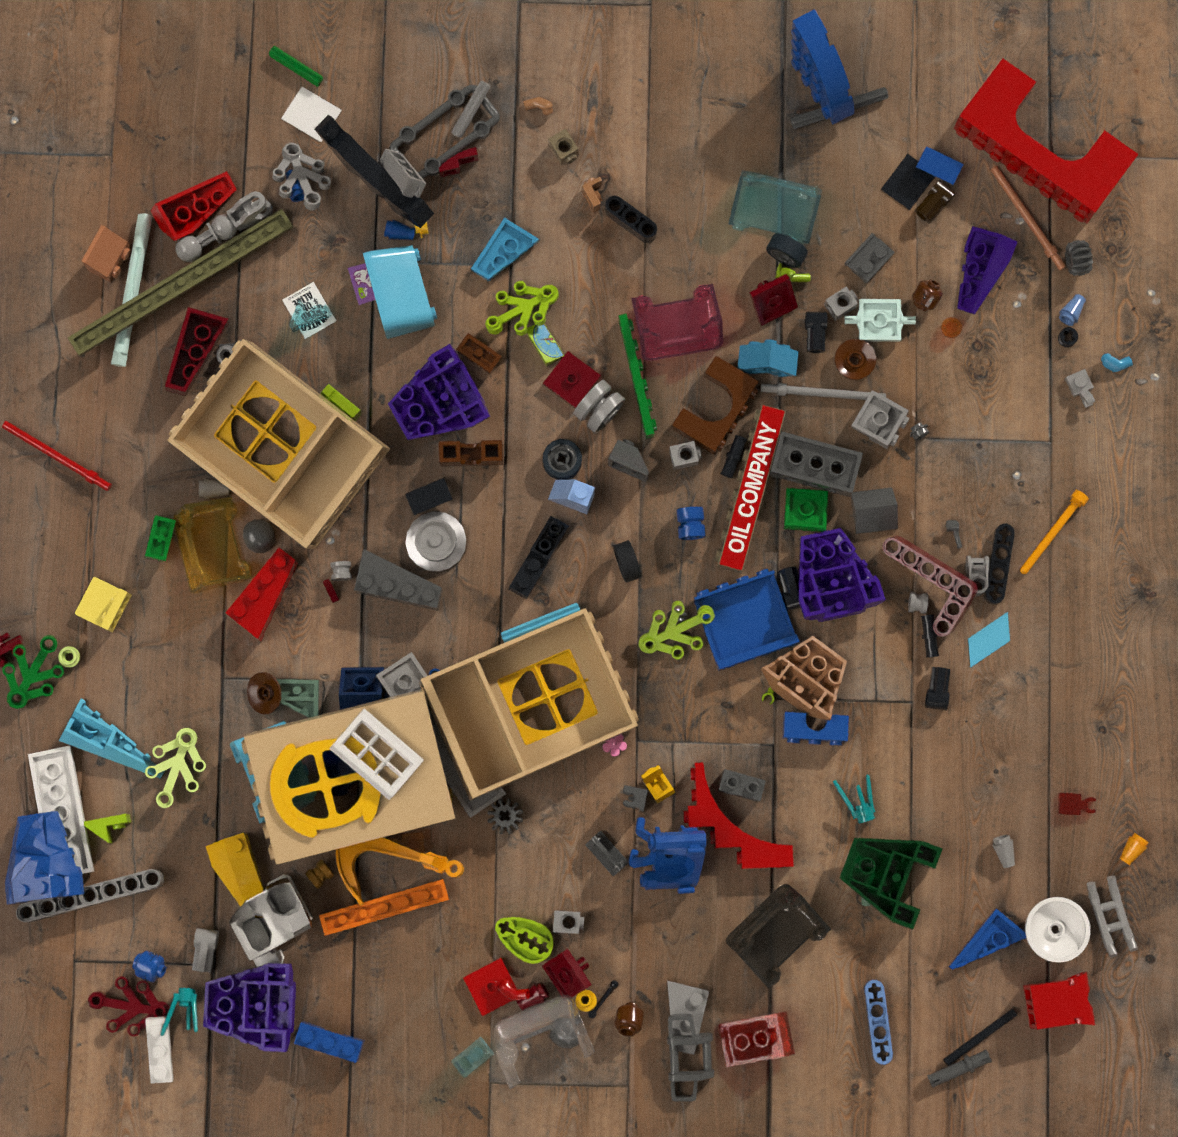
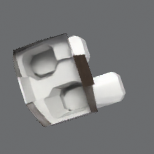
M283 874L269 881L264 892L246 900L232 916L229 924L248 960H253L256 967H260L267 963H283L285 956L281 949L297 941L295 936L312 928L313 917L291 876Z

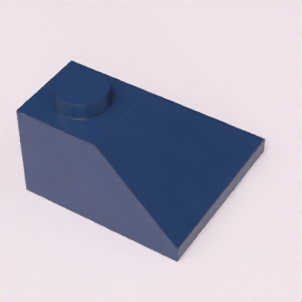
M384 667L341 668L339 685L340 710L381 699L383 686L376 675L382 672Z

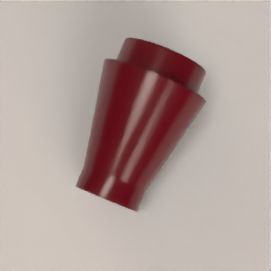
M542 982L534 983L529 988L530 998L528 1000H516L520 1009L524 1011L527 1008L546 1002L550 995Z

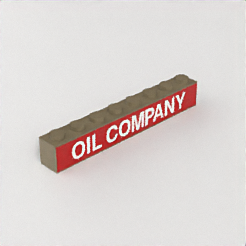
M762 404L760 410L756 409L753 421L757 423L755 430L750 429L747 441L751 442L749 450L745 449L742 461L746 463L744 470L740 469L738 473L739 489H734L731 501L735 502L733 510H728L726 521L729 522L728 529H723L720 539L724 544L722 550H717L715 561L718 562V568L740 574L743 572L784 421L785 410Z

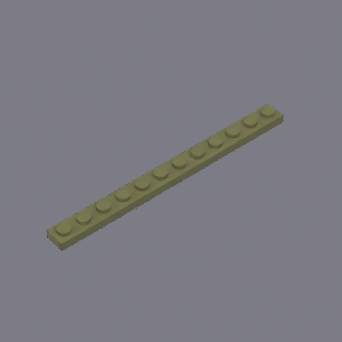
M280 209L69 336V342L78 356H82L292 229L293 225L284 211Z

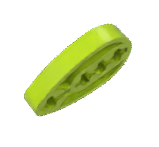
M519 917L501 918L496 922L495 930L501 942L512 954L522 961L531 964L540 963L551 954L554 941L550 930L546 926L536 921ZM506 921L509 922L508 927L514 930L515 934L505 931L504 934L501 933L499 924H504ZM527 932L529 939L536 937L538 938L537 943L542 944L546 942V947L549 949L548 952L539 954V948L533 947V949H530V944L526 941L521 944L518 934Z

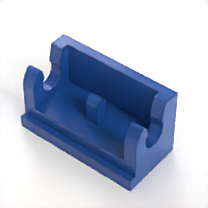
M926 146L916 168L954 185L963 164Z

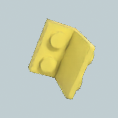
M93 577L75 614L113 633L132 595Z

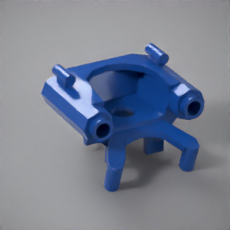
M637 818L635 833L648 842L650 853L646 857H638L639 851L632 849L629 856V866L638 868L653 865V871H645L643 874H640V886L644 887L645 890L678 888V894L695 893L694 887L699 882L705 858L707 840L704 830L698 831L697 827L685 828L684 825H680L679 832L661 833L660 828L655 827L654 833L651 834L644 829L645 819Z

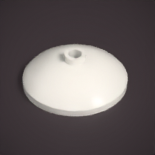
M1062 897L1047 898L1037 903L1029 912L1025 924L1026 939L1031 949L1041 958L1051 962H1066L1079 956L1086 948L1090 938V923L1084 910L1074 901ZM1054 925L1058 927L1056 934L1051 931Z

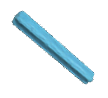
M574 603L501 632L502 640L504 643L578 612L580 607L577 603Z

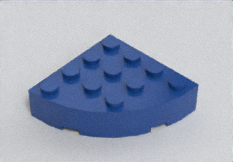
M814 9L792 21L791 64L795 71L799 70L801 73V80L805 87L809 86L811 89V95L815 103L819 102L821 105V111L825 119H829L832 124H835L854 114L853 97L851 95L848 96L850 85L834 44L829 45L826 35L828 32Z

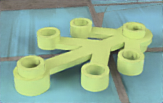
M190 728L179 730L175 740L162 746L157 745L152 750L154 757L162 758L166 752L179 747L176 756L155 766H148L145 769V775L148 778H155L158 773L171 768L163 791L159 792L156 796V803L162 808H168L173 803L174 798L171 793L179 771L186 782L185 787L187 791L195 792L199 788L198 782L193 779L184 760L186 751H188L194 762L193 769L195 771L202 772L206 768V763L201 760L195 747L197 734ZM185 734H188L190 736V741L188 743H185L182 740V737ZM162 748V755L157 756L155 749ZM199 761L203 763L201 770L195 767V764ZM149 768L155 769L156 773L154 776L148 775L147 771ZM190 782L196 783L194 790L188 788ZM167 795L169 798L168 802L162 803L160 801L161 796Z

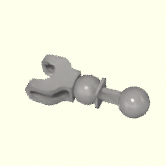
M254 191L239 199L231 209L227 210V214L216 216L212 224L206 223L209 229L197 237L188 235L179 239L175 247L177 256L185 262L196 261L202 254V248L215 240L221 244V240L232 239L237 229L241 232L272 215V205L260 192ZM267 207V210H266L265 213L259 214L260 212H262V211Z

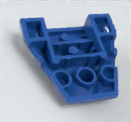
M58 811L17 817L5 879L7 905L84 894L82 871L80 866L75 864L72 856L75 853L73 848H69L65 839L67 833Z

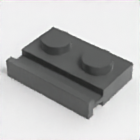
M872 232L844 265L848 266L852 272L867 284L895 252Z

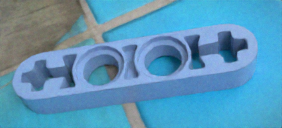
M869 980L864 986L872 1056L877 1063L885 1065L893 1058L885 990L880 981ZM873 983H875V986L880 987V991L876 992L877 998H882V1002L874 1001L869 1003V999H874L873 993L868 991V988H871ZM874 1005L882 1007L883 1013L880 1017H874L871 1014V1008ZM879 1026L883 1027L886 1031V1035L882 1039H877L874 1036V1030ZM887 1041V1045H883V1050L888 1052V1056H885V1060L882 1061L880 1057H877V1053H880V1046L877 1045L875 1047V1042L883 1043Z

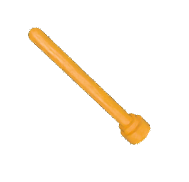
M1077 489L1073 492L1070 500L1071 503L1020 568L1021 574L1029 572L1075 510L1085 506L1089 501V498L1083 492Z

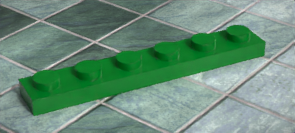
M626 313L619 315L618 321L645 438L650 439L654 438V431H657L655 419H651L649 412L653 411L651 400L646 399L645 391H648L646 379H642L640 371H643L642 360L637 359L636 351H639L637 339H633L631 334L634 331L633 321L628 319Z

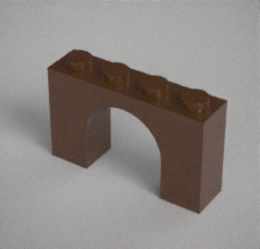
M718 356L714 357L704 377L728 393L732 404L729 414L719 421L710 422L682 408L671 428L688 440L694 441L695 444L713 455L717 450L721 452L727 442L724 440L727 433L732 434L737 426L735 420L738 416L743 417L749 407L746 405L749 398L754 399L759 391V388H757L759 381Z

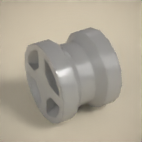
M331 562L330 568L333 569L331 580H351L352 574L349 570L351 562Z
M911 591L908 612L919 611L921 614H926L928 593L920 595Z

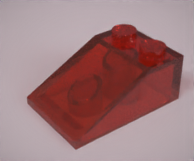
M786 1011L718 1024L726 1067L795 1054Z

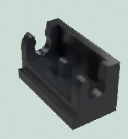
M444 478L405 493L414 515L453 500Z

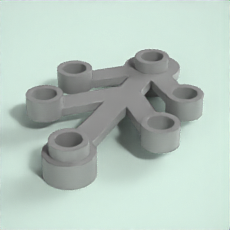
M288 143L282 149L283 160L278 168L273 170L272 175L274 181L282 182L285 179L286 169L290 164L293 166L290 176L279 188V195L282 198H289L292 193V187L298 179L305 195L304 206L308 210H316L320 206L321 196L317 192L312 191L308 179L317 182L320 189L328 190L331 187L330 177L320 175L324 171L325 164L322 160H316L302 154L298 144ZM301 162L312 166V171L302 167Z

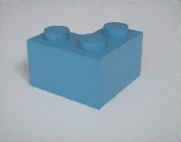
M764 340V343L750 341L748 345H740L739 370L748 374L769 373L777 377L796 376L798 351L790 349L789 345H779L775 340Z

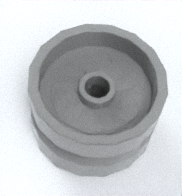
M605 380L597 383L573 412V415L580 421L587 420L590 417L587 427L595 434L614 418L625 402V398L618 392L609 396L611 386Z

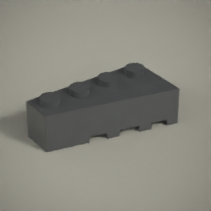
M363 549L354 588L356 593L436 611L439 610L443 592L442 587Z

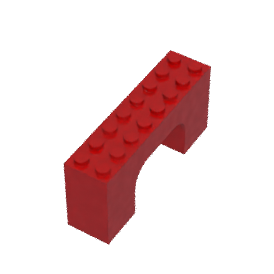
M1002 58L960 114L953 129L956 130L960 137L967 138L973 142L972 144L975 148L987 152L992 160L1004 164L1010 173L1021 176L1027 185L1035 186L1044 197L1056 201L1058 207L1070 211L1076 220L1087 224L1133 163L1138 153L1104 130L1083 158L1068 161L1058 157L1023 132L1018 126L1016 112L1030 95L1036 81Z

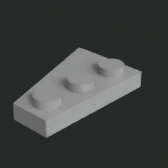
M667 980L670 1014H692L696 1034H699L709 991ZM674 1020L672 1022L673 1035H691L688 1020ZM678 1045V1051L694 1055L696 1045Z

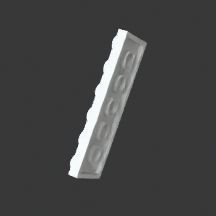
M72 746L28 754L38 813L58 811L67 833L65 838L69 848H73L75 853L72 856L76 866H80L82 874L94 872L87 828L84 826L85 817Z

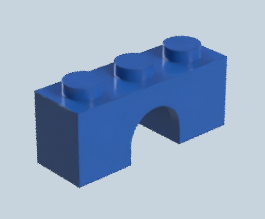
M784 712L782 739H787V743L799 744L800 740H808V744L821 745V741H829L832 746H842V742L848 741L849 715H832L830 721L825 720V726L822 730L815 731L808 727L806 713Z
M303 1021L300 1023L294 1044L357 1063L365 1040L346 1034L335 1033Z

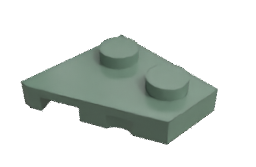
M276 679L281 688V704L308 718L319 715V680Z

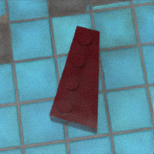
M190 307L187 308L165 383V391L182 396L188 394L229 324L228 318Z

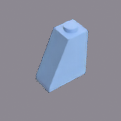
M575 479L555 480L548 500L587 514L595 495V487Z

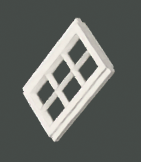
M363 709L329 748L388 800L395 795L423 762V759L366 709ZM361 723L375 733V736L368 743L355 733V730ZM351 735L364 746L357 756L343 745ZM378 738L382 739L393 749L386 758L371 747ZM368 750L382 761L375 771L361 760ZM396 752L409 763V766L403 773L389 762ZM385 765L399 776L392 785L378 775Z

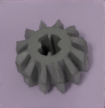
M1076 240L1068 243L1064 254L1069 273L1073 276H1082L1090 273L1093 268V255L1088 242Z
M499 799L500 807H497L495 803L491 804L496 811L488 810L487 814L494 815V818H490L487 821L488 823L496 821V824L492 826V830H496L498 826H501L499 834H503L504 827H507L508 834H511L510 826L518 830L519 827L514 822H523L522 818L516 817V815L522 814L523 811H514L519 805L517 802L510 807L511 799H507L506 805L503 804L502 799ZM502 811L504 813L508 811L511 813L509 815L511 819L508 822L506 820L500 821L499 818L502 817L500 816Z

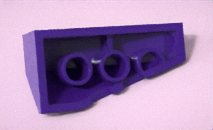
M972 226L965 244L964 253H967L966 263L962 266L964 279L960 284L957 309L975 315L1009 264L1017 241L1002 234Z

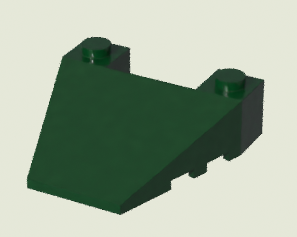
M854 838L839 879L888 921L913 930L921 909L900 902L913 863L930 869H936L943 848L916 840Z

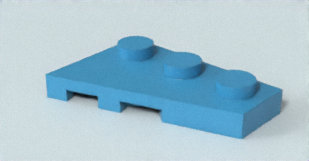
M504 218L472 266L471 271L490 281L537 244L539 239Z

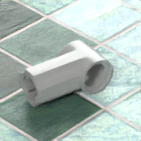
M196 929L192 970L211 972L214 950H216L218 945V930Z

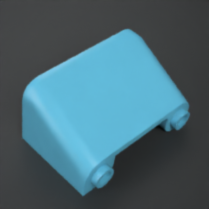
M413 245L363 253L387 339L435 326L434 320L438 318L435 308H430L417 262L421 260L418 248L414 249Z

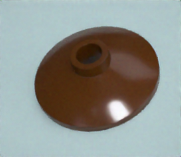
M849 339L838 347L835 353V365L839 373L851 380H860L869 376L874 370L876 353L868 342L860 339ZM852 358H857V359H858V363H857V364H853V363L851 362V359H852Z
M260 672L251 677L247 686V698L251 707L256 712L264 715L271 714L277 710L281 702V688L273 675L267 672Z

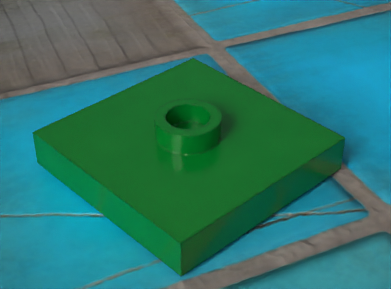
M786 488L784 529L815 532L826 531L828 491Z

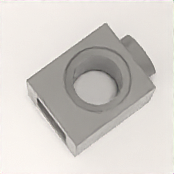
M846 286L827 298L824 306L833 319L837 321L857 307L858 298L854 291H849ZM845 299L848 306H839L837 300Z
M694 441L669 447L673 470L698 465L699 459L702 458L699 446L695 447ZM682 451H689L692 457L689 460H684L681 458L680 453Z
M554 910L553 932L579 934V929L583 930L584 917L580 916V912ZM572 916L575 919L573 928L567 929L563 926L564 917Z

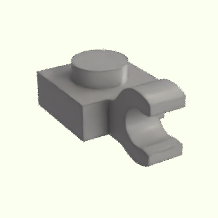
M1083 369L1067 376L1065 381L1073 397L1079 395L1085 408L1092 406L1095 399L1089 391L1094 386L1086 370Z

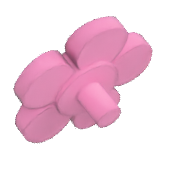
M621 734L605 741L606 743L603 744L604 752L611 751V755L616 757L619 756L620 751H625L627 744L622 742L624 739L623 735Z

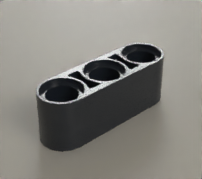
M611 196L606 200L605 212L610 219L644 243H651L655 240L657 226L654 221L619 196ZM617 204L620 206V209L612 211L609 206ZM634 216L637 220L634 223H629L626 221V218ZM650 228L653 230V233L645 235L642 230Z

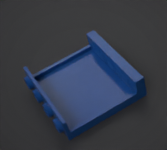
M768 569L757 572L755 577L749 578L744 576L736 579L737 583L729 585L727 582L716 586L717 590L709 592L706 589L696 593L697 597H694L693 601L697 611L701 606L708 605L712 607L715 618L711 623H702L718 671L788 648L800 642L791 624L774 576V570L769 572ZM709 614L703 615L704 619H708L710 617Z

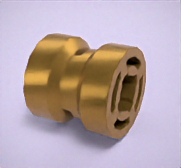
M322 859L316 863V868L305 872L308 879L317 889L323 886L325 879L330 880L335 876Z

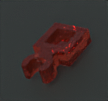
M1058 793V814L1079 816L1081 815V810L1088 814L1095 813L1096 810L1089 809L1087 804L1090 801L1095 802L1096 798L1089 797L1081 800V794Z

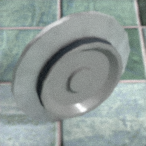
M433 511L421 515L412 522L407 531L406 547L410 558L417 566L427 571L440 572L451 568L460 561L465 552L466 536L462 525L456 518L445 512Z

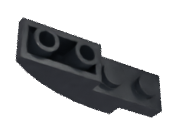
M550 516L508 590L527 600L552 559L569 525Z

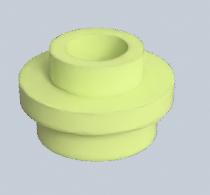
M72 646L64 647L59 652V662L65 667H74L80 661V653ZM69 653L73 654V659L71 661H68L66 659V656Z

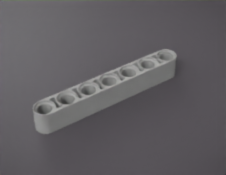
M149 869L85 886L84 894L72 896L74 898L72 907L66 906L65 899L67 897L25 902L17 907L16 916L22 922H34L150 891L163 885L164 875L159 870ZM152 873L158 876V881L155 885H151L148 881L149 875ZM132 878L137 882V887L133 891L128 888V881ZM110 884L116 887V893L113 896H109L107 893V887ZM89 890L95 892V899L91 902L86 899V893ZM47 901H51L53 904V910L50 913H47L44 909ZM26 907L32 909V916L28 919L23 914Z

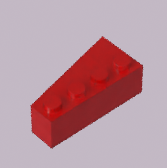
M279 547L226 611V614L259 641H262L282 595L298 565L297 561Z

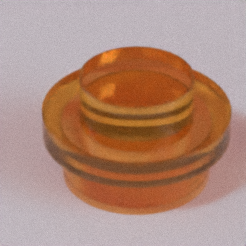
M949 317L942 322L941 331L944 336L955 338L961 333L962 324L957 318Z

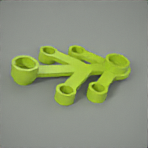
M523 281L516 282L514 284L515 293L517 295L528 294L535 296L530 300L508 296L507 292L499 291L496 294V300L499 305L508 304L517 307L498 317L490 316L485 322L487 331L492 335L499 334L503 330L504 323L522 314L520 321L514 325V329L517 335H525L528 331L527 325L533 308L539 304V311L535 312L532 318L537 326L545 324V316L549 305L554 304L559 297L558 289L553 285L535 288L526 286Z
M681 601L673 602L671 606L672 612L665 631L657 634L659 626L665 622L666 617L662 610H656L652 615L653 621L649 632L639 638L640 650L648 654L658 650L671 654L674 659H681L684 656L682 646H671L662 643L667 639L688 644L693 650H700L703 647L701 637H692L682 634V632L700 623H711L715 618L712 607L708 605L701 606L696 616L677 624L678 618L684 613L685 608ZM677 605L682 607L679 611H676L674 608ZM709 614L710 617L708 619H704L703 615ZM657 615L663 616L660 620L655 619ZM696 640L700 641V644L697 646L693 645V642ZM648 641L653 642L652 646H646L645 644ZM680 650L681 653L676 655L674 654V651Z

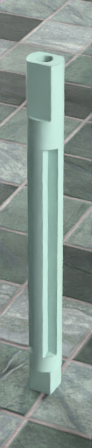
M138 214L122 304L136 297L139 293L153 217L149 214ZM133 325L117 334L112 365L126 367Z

